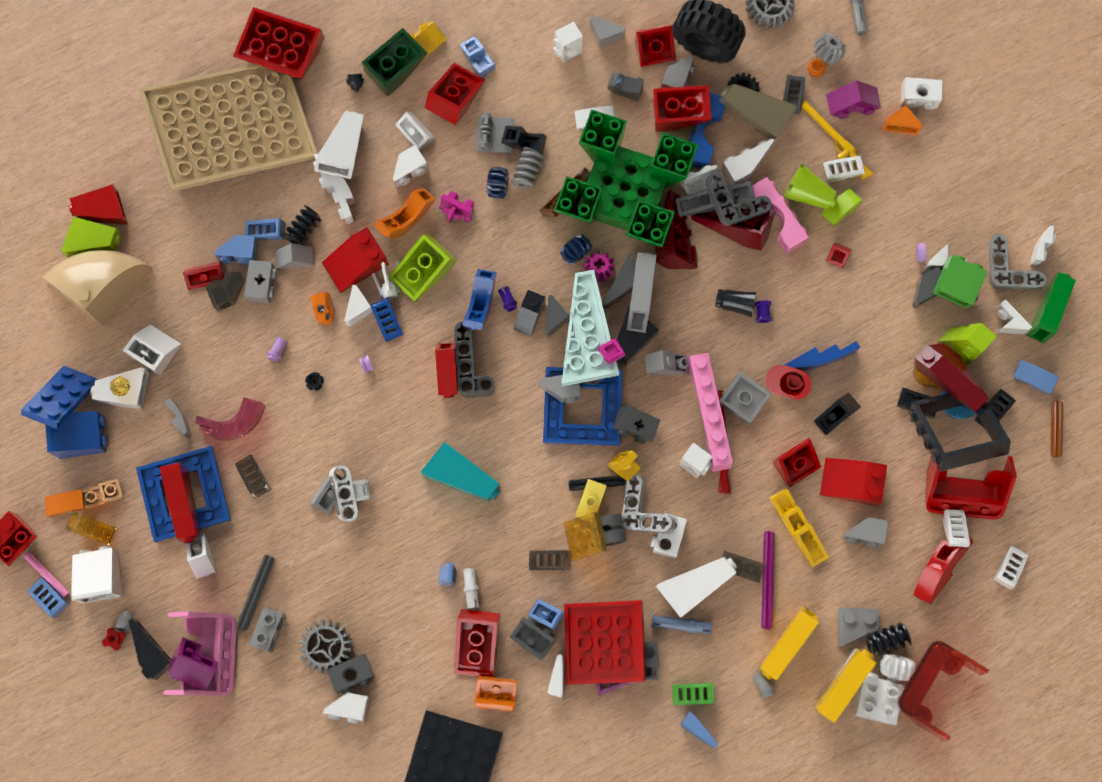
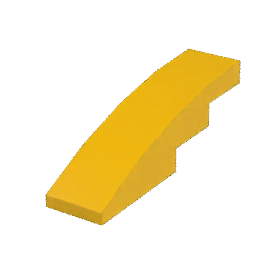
M784 488L769 497L778 515L811 567L813 568L828 559L829 556L816 532L806 520L800 507L796 505L789 490Z

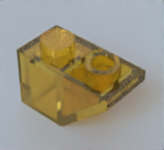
M73 511L65 530L109 546L117 527Z

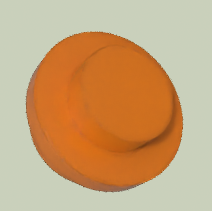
M821 59L810 61L807 67L808 73L813 77L822 76L826 71L825 63Z

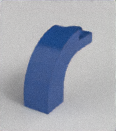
M478 269L463 326L472 330H482L485 327L492 302L497 272Z

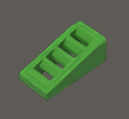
M713 683L672 685L673 705L714 704ZM687 688H690L691 700H687ZM695 688L699 689V700H695ZM703 688H707V700H704ZM678 689H682L683 701H679Z

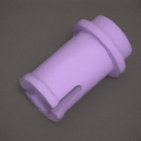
M277 337L271 351L267 352V358L276 363L278 360H281L280 356L288 342Z

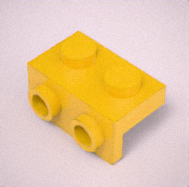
M424 22L418 27L419 31L415 35L413 33L410 34L427 52L426 57L447 40L434 22Z

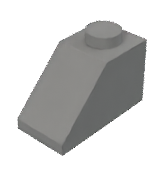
M563 375L539 379V387L561 402L572 404L581 399L579 383L561 387Z

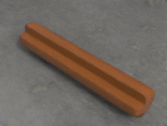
M1053 401L1051 403L1050 455L1051 457L1058 458L1062 456L1063 402Z

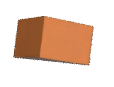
M905 105L884 121L881 130L918 135L922 129V123Z

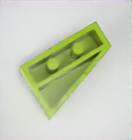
M983 323L970 324L968 327L960 325L959 328L954 325L950 327L938 342L944 343L957 352L966 366H968L997 336Z

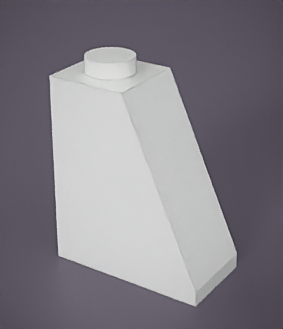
M138 368L95 380V385L92 386L90 393L92 400L99 404L142 409L149 372L145 368Z

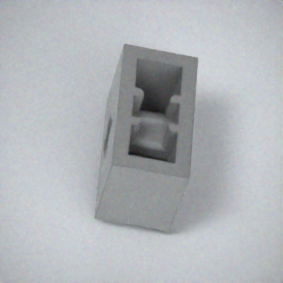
M249 260L244 297L248 302L270 304L271 298L275 294L273 281L277 279V269H275L272 262Z

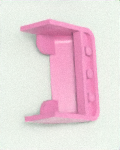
M190 611L168 613V617L185 618L184 626L186 632L191 635H197L196 643L201 645L199 654L217 661V667L205 691L195 689L190 684L182 681L181 690L164 691V695H229L233 690L235 618L228 614Z

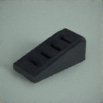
M1000 389L988 404L1000 421L1016 400ZM995 403L997 406H999L1002 409V411L993 406V404ZM977 416V417L974 419V421H976L979 425H981V426L985 429V427L983 426L981 420H980L979 417Z

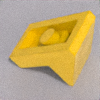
M634 451L619 452L606 464L626 481H629L640 470V467L634 461L638 457Z

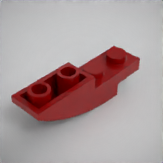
M969 537V547L949 546L948 540H943L917 583L913 594L914 597L930 605L953 576V568L973 544L972 537Z

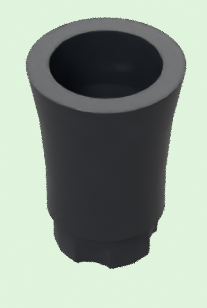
M718 289L715 307L752 318L757 292Z

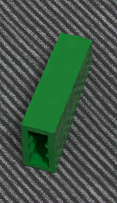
M1058 272L1052 277L1032 321V328L1027 332L1026 336L1044 344L1057 333L1076 282L1069 274Z

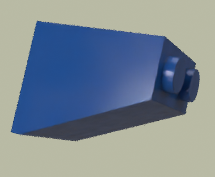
M98 411L72 412L57 429L45 425L47 452L59 459L106 452V446H108L107 436L104 435L106 419Z

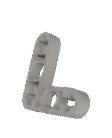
M996 234L990 239L988 244L989 281L992 287L997 289L1039 290L1046 284L1047 278L1040 271L1009 270L1007 238L1004 235ZM996 240L1002 243L999 247V252H996L998 250V245L994 244ZM995 257L1002 258V266H998L994 263ZM997 276H1000V279H1007L1009 277L1008 280H1003L1001 283L995 280ZM1020 276L1023 283L1020 285L1016 284L1013 277ZM1035 277H1037L1038 280H1041L1039 284H1037L1036 281H1030L1029 283H1027L1028 280H1033Z
M635 474L626 483L622 526L627 530L635 532L663 534L673 532L676 527L673 517L666 514L643 513L646 480L644 477ZM639 481V485L634 486V482ZM633 498H637L638 503L632 508L630 501ZM651 518L652 525L646 528L645 520ZM634 519L638 521V524H628V521ZM658 522H669V525H666L665 527L658 525Z

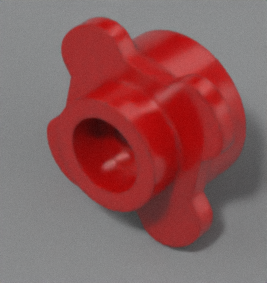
M114 628L107 629V635L102 640V645L112 647L115 651L119 650L125 639V633L117 632Z

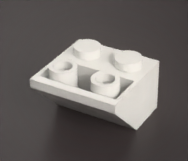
M150 324L136 333L123 351L129 357L160 376L182 344Z

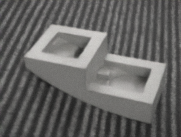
M168 398L164 404L176 415L171 422L189 439L191 432L183 412L171 398Z

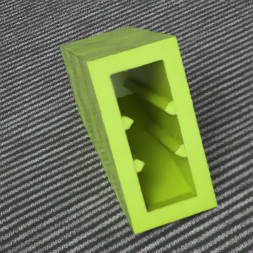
M73 217L61 252L69 258L88 251H115L116 247L121 243V233L114 227Z

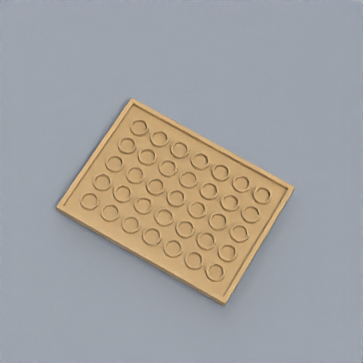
M253 64L140 89L142 101L171 192L314 159V154H317L292 77Z

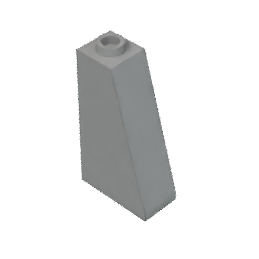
M647 252L637 253L627 330L646 333L656 263L655 254Z

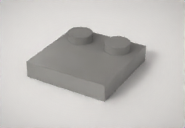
M740 371L719 402L721 406L750 425L771 396V393Z

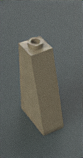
M737 84L725 86L720 93L722 96L719 100L720 103L770 139L779 136L797 108L794 104Z

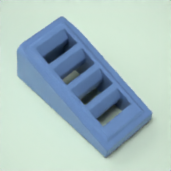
M280 218L245 221V236H255L257 240H285L282 234L286 233V223ZM253 226H256L255 235H253Z
M446 563L441 566L439 585L451 587L455 585L456 567L453 563Z
M43 577L27 591L51 618H56L69 605ZM43 584L45 587L36 594L35 591ZM48 590L49 592L41 599L40 596ZM53 595L54 597L46 604L45 601ZM57 600L58 603L51 609L50 606Z
M689 711L680 725L711 748H716L718 745L716 740L697 717Z

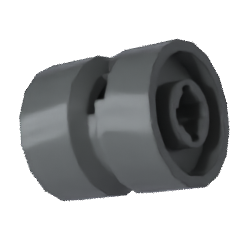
M611 514L596 519L598 530L602 531L600 535L602 546H611L627 541L625 530L621 529L623 525L621 514Z

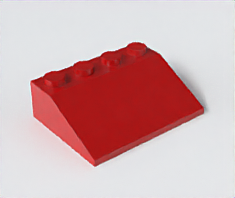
M253 7L233 57L302 80L317 57L325 37L320 28Z

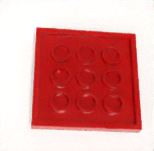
M643 600L564 604L566 685L646 682Z

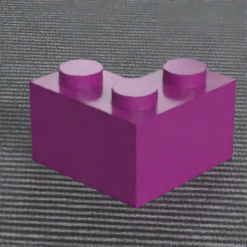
M858 80L826 94L830 115L839 119L847 118L853 112L871 115L875 113V110L881 108L877 87Z
M182 637L172 656L167 675L176 681L186 682L195 689L205 691L216 671L217 661L199 654L201 645Z

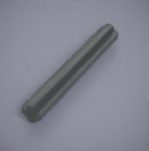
M264 555L236 624L237 629L246 631L274 562V558L269 555Z

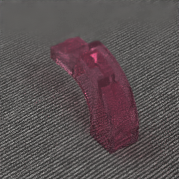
M244 397L238 413L230 420L219 422L197 416L195 424L200 427L199 430L207 433L211 432L210 436L216 440H235L245 436L257 426L266 406L262 402Z

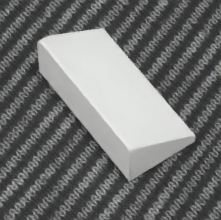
M405 112L395 124L413 146L416 145L419 151L435 139L413 112Z

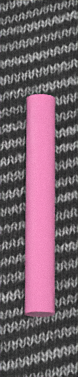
M31 552L24 556L64 599L69 596L70 593Z

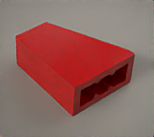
M113 184L69 198L71 202L69 210L72 216L95 223L128 224L118 190Z
M455 342L437 343L435 357L438 396L443 395V398H452L455 394H458Z

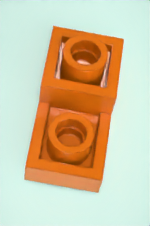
M82 489L44 497L46 517L85 510Z

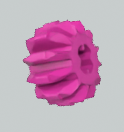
M601 250L598 251V255L592 251L591 257L586 256V263L583 264V268L586 269L585 271L594 270L598 283L600 278L607 281V276H613L611 270H615V265L612 264L614 259L608 258V252L602 255ZM597 264H601V269H597Z

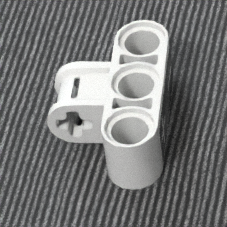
M335 466L330 470L329 477L336 514L341 521L351 522L358 516L356 501L373 498L368 486L370 481L369 479L352 482L350 470L346 466ZM338 469H341L344 473V477L341 480L336 477ZM343 488L348 493L345 499H342L339 495L340 490ZM347 507L351 510L349 518H345L343 515V511Z

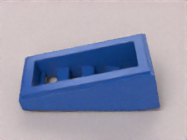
M388 298L370 305L385 342L403 335ZM385 307H388V308L385 309V310H382V311H380V312H377L378 310H381V309H383V308H385ZM389 313L391 314V316H388L380 320V317ZM390 321L394 322L390 325L383 327V324L388 323ZM396 327V331L386 334V331Z

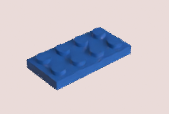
M63 366L21 409V415L57 429L91 393V388L95 385V380L98 379Z

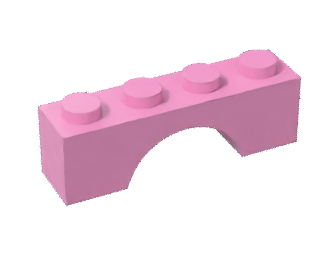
M766 177L752 185L755 198L767 196L772 203L771 209L775 210V213L781 220L782 231L779 233L777 240L786 254L804 245L809 238L808 232L804 226L799 224L795 212L790 211L786 199L779 195L775 183ZM760 203V204L757 205V206L765 207L766 204H765V203H764V204Z

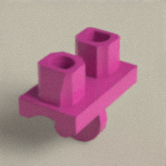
M450 191L447 195L443 194L440 199L439 209L448 215L447 221L452 222L455 218L469 223L472 217L474 202L469 199H465L463 203L459 202L458 194Z

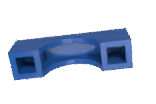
M710 92L711 121L697 124L696 130L691 131L689 138L690 142L699 144L691 167L699 169L709 165L714 149L705 139L704 129L713 122L721 121L725 105L719 102L722 96Z

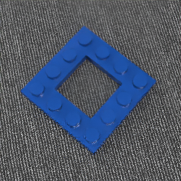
M546 367V378L563 375V367ZM618 370V376L603 378L602 381L594 385L579 383L581 389H603L601 425L563 424L564 402L559 401L545 391L543 443L620 446L621 435L618 434V430L612 427L618 409L622 404V370Z
M212 446L136 468L155 543L176 537L161 483L162 477L159 468L161 466L180 463L189 470V474L198 471L206 507L196 509L199 530L232 521Z

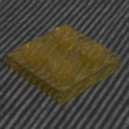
M591 513L564 522L572 561L607 551L598 513Z

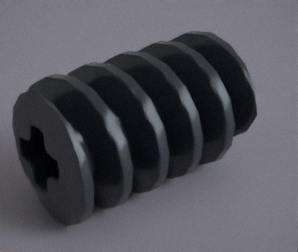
M304 205L305 209L300 210L301 215L295 216L297 222L292 221V227L286 228L288 233L282 234L290 243L305 245L302 238L308 240L309 238L306 233L313 234L310 227L317 228L318 226L315 221L322 222L319 215L306 205Z
M901 622L897 623L896 627L890 625L889 630L883 628L882 632L876 630L874 635L872 633L867 634L866 643L869 652L874 655L873 659L876 658L875 652L883 656V649L889 654L891 646L897 651L898 644L902 648H905L906 641L910 646L912 645L910 634Z

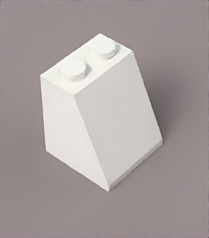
M111 546L99 547L98 551L91 552V549L79 551V554L73 555L71 592L73 601L85 604L123 597L118 550L111 548Z

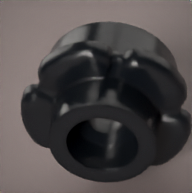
M317 372L310 373L305 379L306 387L309 390H320L322 384H324L323 376H320Z

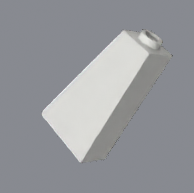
M349 111L344 112L316 157L314 171L351 179L363 114Z
M723 557L659 583L656 587L681 618L737 573L735 570L737 565L731 558L727 560Z

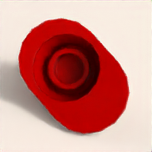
M785 365L772 367L768 371L765 380L771 392L795 400L805 398L811 391L812 386L811 379L807 373Z

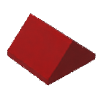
M672 24L636 31L635 46L640 67L676 60Z
M810 438L785 452L773 462V465L789 487H792L821 468Z

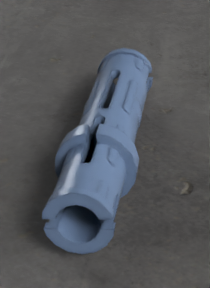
M653 614L651 627L689 632L688 634L695 632L711 635L712 622L697 621L694 618L681 619Z

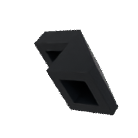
M505 126L501 143L522 152L524 147H528L543 154L547 137L545 134L527 133L522 126Z

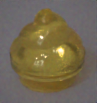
M122 376L116 377L111 381L110 389L114 395L124 396L130 390V382Z

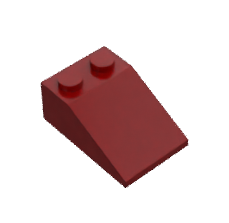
M453 63L428 92L424 108L457 125L485 83V79Z
M709 85L653 89L655 132L675 131L711 121Z
M368 227L352 235L322 261L323 266L340 293L381 270L382 262L385 263V266L389 265L384 252Z
M825 458L819 496L877 507L882 503L887 465L869 461Z
M461 609L457 619L454 674L494 677L500 613Z

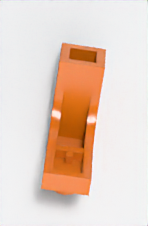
M423 187L413 190L406 202L395 213L377 220L374 226L387 238L397 239L408 232L424 217L436 199Z

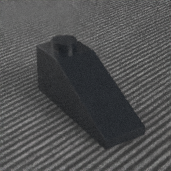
M131 618L129 624L138 663L143 668L141 672L147 679L157 680L169 669L171 658L137 619Z

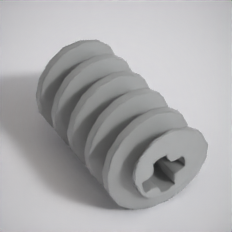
M524 147L520 155L521 158L518 161L519 165L516 166V172L513 174L514 178L511 180L514 186L521 189L534 187L535 184L531 180H536L537 177L533 173H539V170L535 167H541L542 164L538 160H544V157L538 151Z

